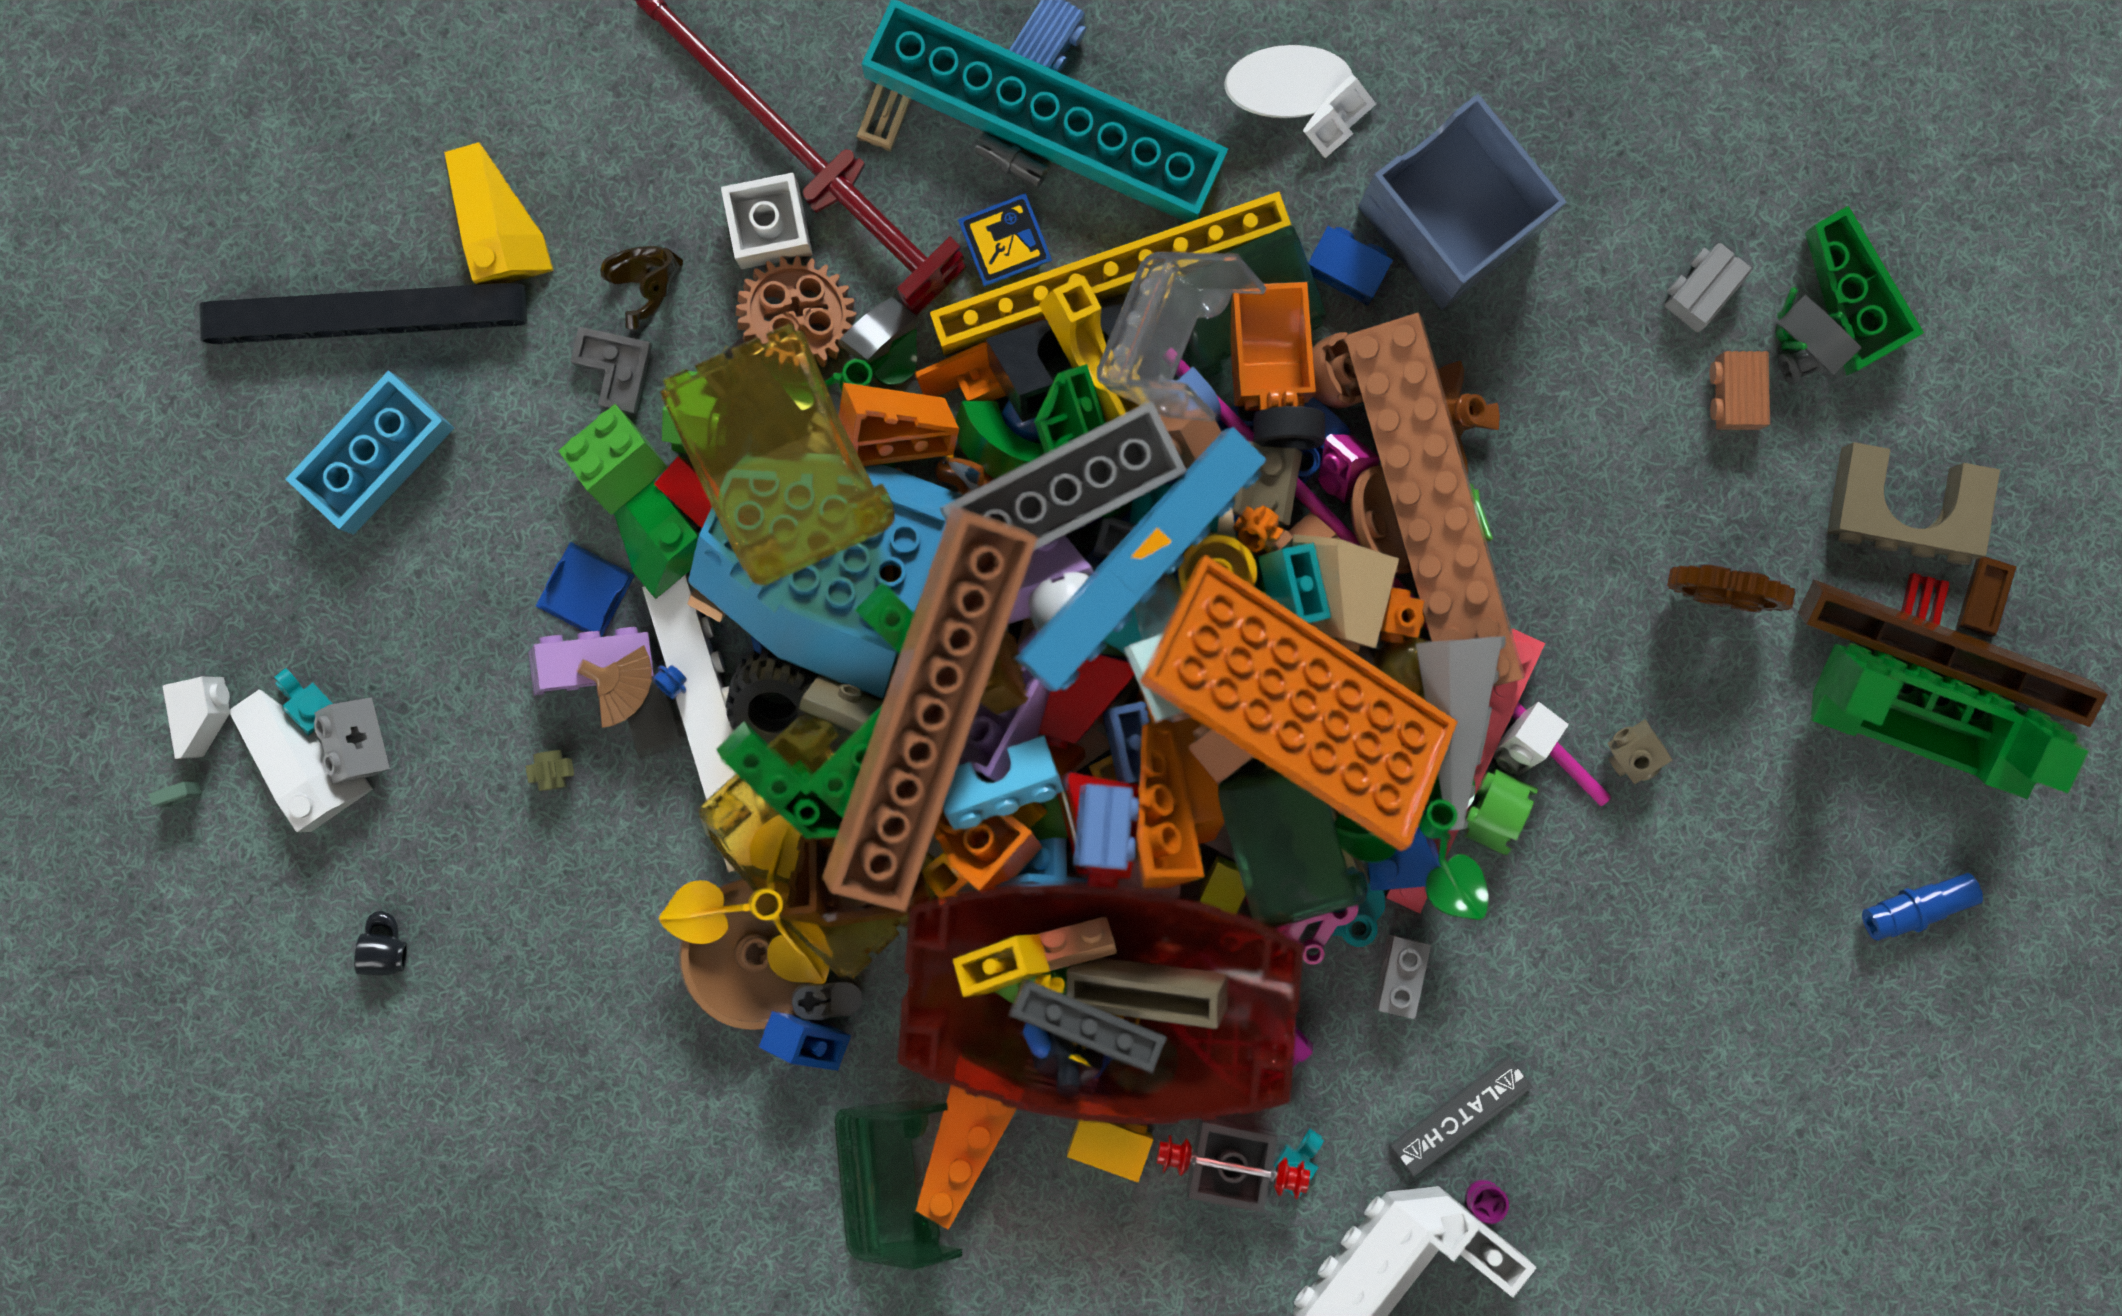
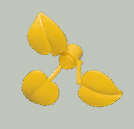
M781 815L775 816L762 825L751 840L749 847L751 863L756 868L769 870L766 888L753 892L748 903L723 906L724 895L720 888L708 881L697 880L689 882L677 890L659 916V922L675 937L690 943L708 944L719 940L726 934L728 920L724 913L750 911L759 919L773 920L777 929L782 934L770 941L767 950L768 963L775 974L791 982L824 984L827 980L830 953L827 939L821 928L816 924L793 921L788 929H786L779 916L783 902L780 895L774 891V876L777 873L783 878H790L791 871H795L799 855L797 846L800 835H802Z

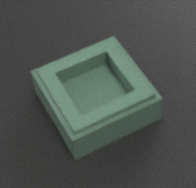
M184 781L149 793L148 795L152 806L171 807L200 797L202 792L198 782Z

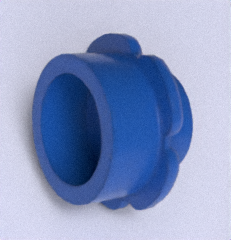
M670 665L668 668L664 666L658 667L659 672L652 680L663 693L671 699H675L681 692L683 694L686 693L687 690L683 684L687 679L680 670L673 665Z

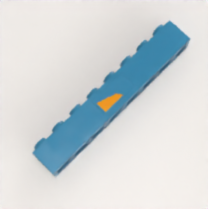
M1234 427L1222 431L1187 469V472L1174 483L1015 659L1048 690L1057 691L1059 688L1066 690L1078 678L1080 673L1076 669L1086 658L1092 661L1105 648L1106 643L1103 639L1112 630L1118 632L1129 622L1133 616L1129 611L1138 601L1141 603L1146 602L1157 591L1159 586L1155 582L1162 574L1166 572L1169 575L1180 566L1185 559L1181 555L1182 552L1190 544L1196 546L1208 535L1211 529L1207 525L1216 515L1220 518L1223 517L1235 505L1236 500L1233 496L1242 487L1246 490L1258 480L1262 474L1259 468L1266 459Z

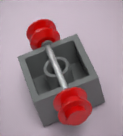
M1200 1116L1193 1153L1188 1138H1185L1182 1144L1179 1145L1173 1143L1171 1135H1168L1167 1142L1160 1141L1156 1164L1162 1165V1173H1165L1169 1166L1175 1167L1181 1177L1188 1171L1190 1166L1186 1187L1188 1198L1264 1213L1269 1182H1274V1188L1278 1196H1281L1285 1189L1292 1190L1294 1198L1298 1199L1300 1192L1307 1193L1310 1181V1170L1304 1169V1161H1301L1297 1167H1291L1287 1158L1284 1157L1277 1164L1276 1168L1272 1166L1278 1137L1274 1130Z

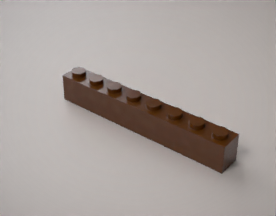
M1814 579L1798 611V614L1809 626L2087 727L2092 726L2108 696L2094 681Z

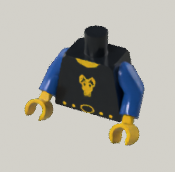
M1040 975L1034 980V983L1060 994L1064 990L1062 978L1051 979V975ZM1111 1014L1121 1019H1123L1124 1017L1122 1015ZM1128 1017L1127 1021L1139 1025L1140 1018ZM1025 1022L1023 1035L1032 1051L1034 1068L1038 1073L1057 1080V1093L1062 1097L1078 1095L1080 1087L1089 1080L1098 1078L1113 1059Z

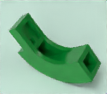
M962 401L955 419L959 427L958 443L972 462L983 466L984 472L991 477L997 479L1045 454L1042 444L1031 442L1018 436L1006 425L997 401Z

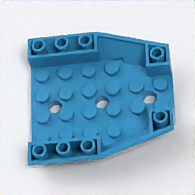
M748 451L729 470L702 527L688 582L777 658L842 684L853 685L862 692L884 699L897 666V656L899 653L855 609L883 582L915 613L946 525V521L939 508L963 495L884 464L848 468L843 456L783 453L773 460L767 452ZM749 510L758 512L761 515L760 521L753 527L743 526L739 520L744 512ZM816 538H825L830 541L831 547L826 553L818 555L809 549L811 542ZM887 565H895L901 570L902 574L898 580L886 582L880 577V571Z

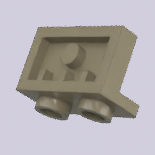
M1248 441L1266 461L1259 468L1262 474L1258 480L1246 490L1242 487L1233 496L1236 500L1233 506V514L1240 517L1247 506L1254 510L1264 505L1279 516L1278 525H1290L1302 452L1296 448L1262 447L1255 442Z

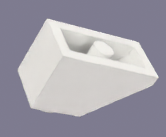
M198 677L163 685L175 759L203 757L229 716L228 702L230 696L224 677Z

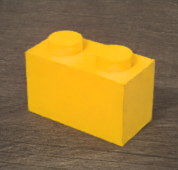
M1040 934L1015 936L953 959L963 997L989 994L1022 982L1023 978L1028 980L1050 972Z
M1092 1106L1090 1111L1081 1109L1067 1149V1157L1139 1182L1153 1142L1152 1134L1146 1132L1148 1126L1132 1119H1127L1125 1124L1112 1120L1113 1114L1099 1107Z

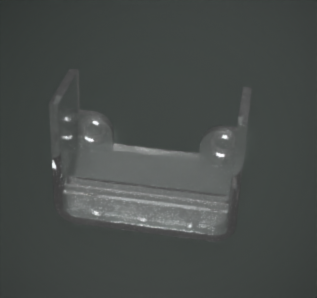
M1155 252L1148 255L1140 263L1099 362L1096 372L1097 379L1109 391L1138 405L1153 401L1159 415L1164 417L1214 422L1216 414L1187 384L1179 380H1173L1197 318H1212L1219 315L1227 307L1232 293L1264 294L1266 290L1265 285L1238 254Z

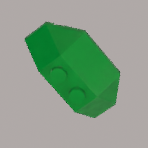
M1087 364L1057 374L1034 421L1045 454L1106 423ZM1132 501L1100 517L1111 518L1132 508Z

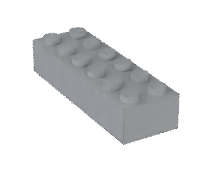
M1153 401L951 501L939 509L946 522L952 506L1026 530L1038 537L1034 550L1186 473L1187 470Z

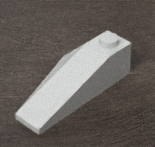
M257 690L230 709V715L275 801L296 832H312L373 790L366 778L332 784L331 777L325 771L323 764L325 753L322 741L318 738L316 732L307 736L283 710V706L262 690Z

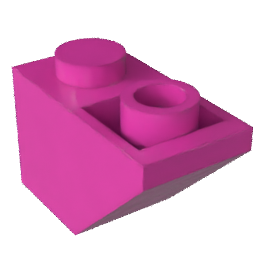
M1330 434L1325 438L1318 481L1328 494L1335 495L1345 503L1351 498L1353 487L1360 473L1367 468L1377 466L1379 457L1353 435Z

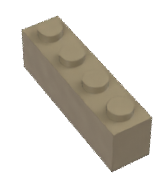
M1102 957L1070 967L1067 972V996L1109 1014L1217 1029L1227 1011L1228 974Z

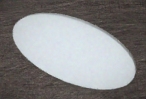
M1283 45L1262 49L1242 58L1229 70L1224 85L1228 97L1237 106L1248 112L1273 118H1296L1315 114L1323 102L1352 74V71L1345 61L1326 50L1302 45Z

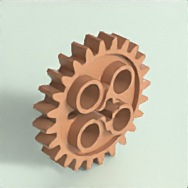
M799 256L795 257L793 265H788L786 259L780 257L779 267L777 268L770 261H766L765 273L755 268L753 271L754 281L745 279L743 287L745 291H739L737 301L741 304L736 305L735 315L741 317L737 321V329L746 330L743 333V341L745 343L754 341L752 345L754 354L761 351L765 352L763 361L765 364L773 358L778 359V370H781L784 364L788 362L791 363L792 371L795 373L799 363H804L806 369L810 372L815 360L822 367H825L827 355L835 360L838 358V347L843 348L838 344L839 340L853 326L851 323L855 322L856 312L850 311L854 306V298H845L848 295L849 286L837 287L840 275L826 276L828 269L826 264L819 270L814 269L815 263L812 258L806 266H803ZM810 290L815 292L817 297L808 298L801 294V292ZM768 297H776L780 299L782 303L770 304L765 299ZM819 323L825 326L827 330L816 331L810 325ZM777 330H785L789 332L791 336L788 338L778 337L774 332Z

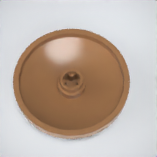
M745 878L720 886L719 888L724 895L723 906L748 903L753 892L766 888L767 879ZM774 880V891L780 895L783 904H786L790 888L788 884ZM750 911L724 913L728 920V930L719 940L708 944H695L680 940L679 965L683 982L697 1005L714 1019L735 1028L758 1030L765 1029L772 1011L797 1015L792 1007V993L804 982H791L779 977L773 972L768 963L767 950L769 943L776 936L782 935L773 920L759 919ZM781 918L783 925L788 929L793 921ZM818 925L827 939L830 953V940L826 926Z

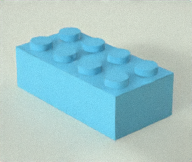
M388 370L285 480L339 530L354 535L451 433L454 427L403 379Z

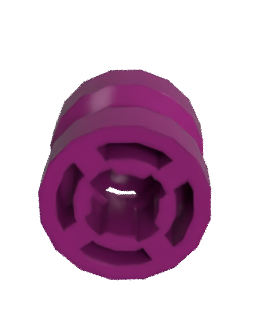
M1477 1180L1471 1183L1466 1190L1465 1204L1468 1210L1481 1222L1495 1224L1503 1220L1507 1215L1509 1200L1506 1194L1493 1182Z

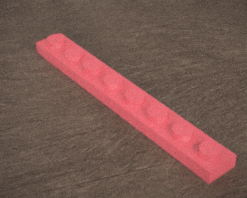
M1513 628L1511 629L1525 677L1518 681L1492 687L1489 707H1492L1487 735L1481 763L1476 766L1474 774L1475 794L1545 645L1544 642ZM1459 830L1448 831L1451 839L1448 841L1446 857ZM1432 838V840H1434L1438 848L1439 853L1441 840L1439 838ZM1425 887L1389 889L1385 895L1387 899L1418 913H1421L1428 898Z

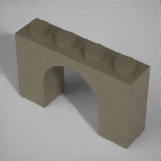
M1856 442L1841 448L1827 530L1828 534L1839 535L1838 541L1848 544H1861L1862 540L1875 542V548L1880 550L1897 551L1898 547L1911 549V555L1917 557L1933 558L1935 554L1948 556L1947 561L1954 564L1969 565L1971 560L1986 557L2000 469L1968 463H1961L1950 467L1940 515L1926 529H1918L1898 521L1886 504L1884 485L1890 449Z

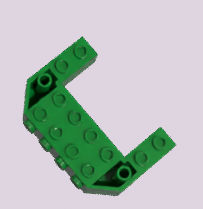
M882 582L855 611L901 654L915 613ZM883 704L815 773L800 759L791 766L745 722L716 750L722 762L805 838L837 837Z
M1849 643L1848 646L1834 644L1813 691L1811 720L1813 722L1854 737L1859 733L1975 775L1986 785L2027 800L2036 782L2069 793L2089 751L2077 743L2079 736L2064 730L2065 727L2052 721L2049 715L2028 708L2026 712L2015 707L2013 702L2002 698V695L1982 688L1977 690L1968 686L1966 682L1947 675L1943 678L1932 673V670L1911 662L1907 666V664L1897 660V657L1875 649L1871 653L1870 650ZM1904 682L1910 684L1906 690H1902ZM1939 695L1945 697L1942 702L1937 703ZM1975 708L1980 709L1976 715L1972 716Z

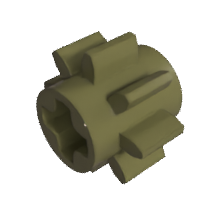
M561 750L533 754L534 763L525 766L528 783H537L539 791L567 787L566 777L575 776L572 758L562 759Z

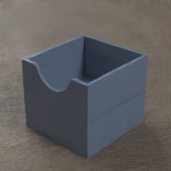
M1476 94L1458 108L1422 143L1408 153L1397 156L1375 173L1358 208L1439 308L1443 310L1539 235L1567 201L1482 97Z

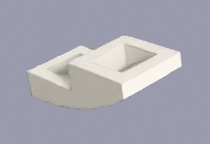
M1351 74L1323 102L1303 131L1322 156L1326 158L1353 135L1349 128L1370 111L1376 103L1359 80Z

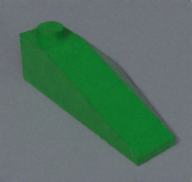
M654 479L614 512V516L632 571L650 594L657 599L691 570L699 533L673 501L654 485L656 482Z

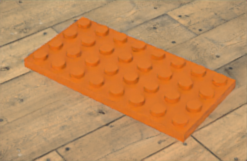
M1206 555L1197 562L1139 681L1153 692L1400 851L1410 847L1457 725L1456 720Z

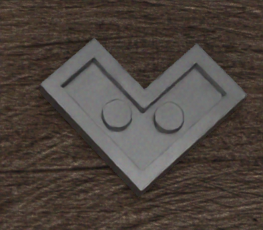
M578 327L570 362L576 366L605 372L598 406L603 409H609L616 404L624 413L637 415L653 345L648 341Z

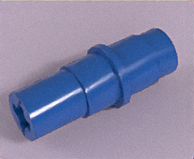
M1965 873L1934 885L1929 884L1915 890L1909 888L1901 890L1898 896L1878 902L1876 906L1864 909L1862 919L1869 935L1874 940L1879 941L1912 930L1916 932L1926 930L1929 924L1943 920L1948 915L1982 904L1983 894L1975 877L1970 873Z

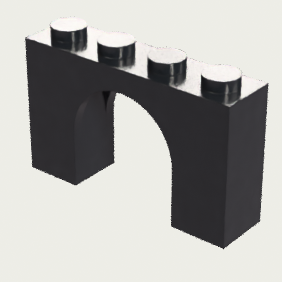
M1120 294L1099 301L1102 308L1101 329L1103 337L1118 365L1127 373L1138 375L1141 382L1160 376L1159 348L1124 295ZM1047 319L986 338L989 366L1022 422L1037 417L1053 384V380L1045 369L1044 364L1055 355L1064 352Z

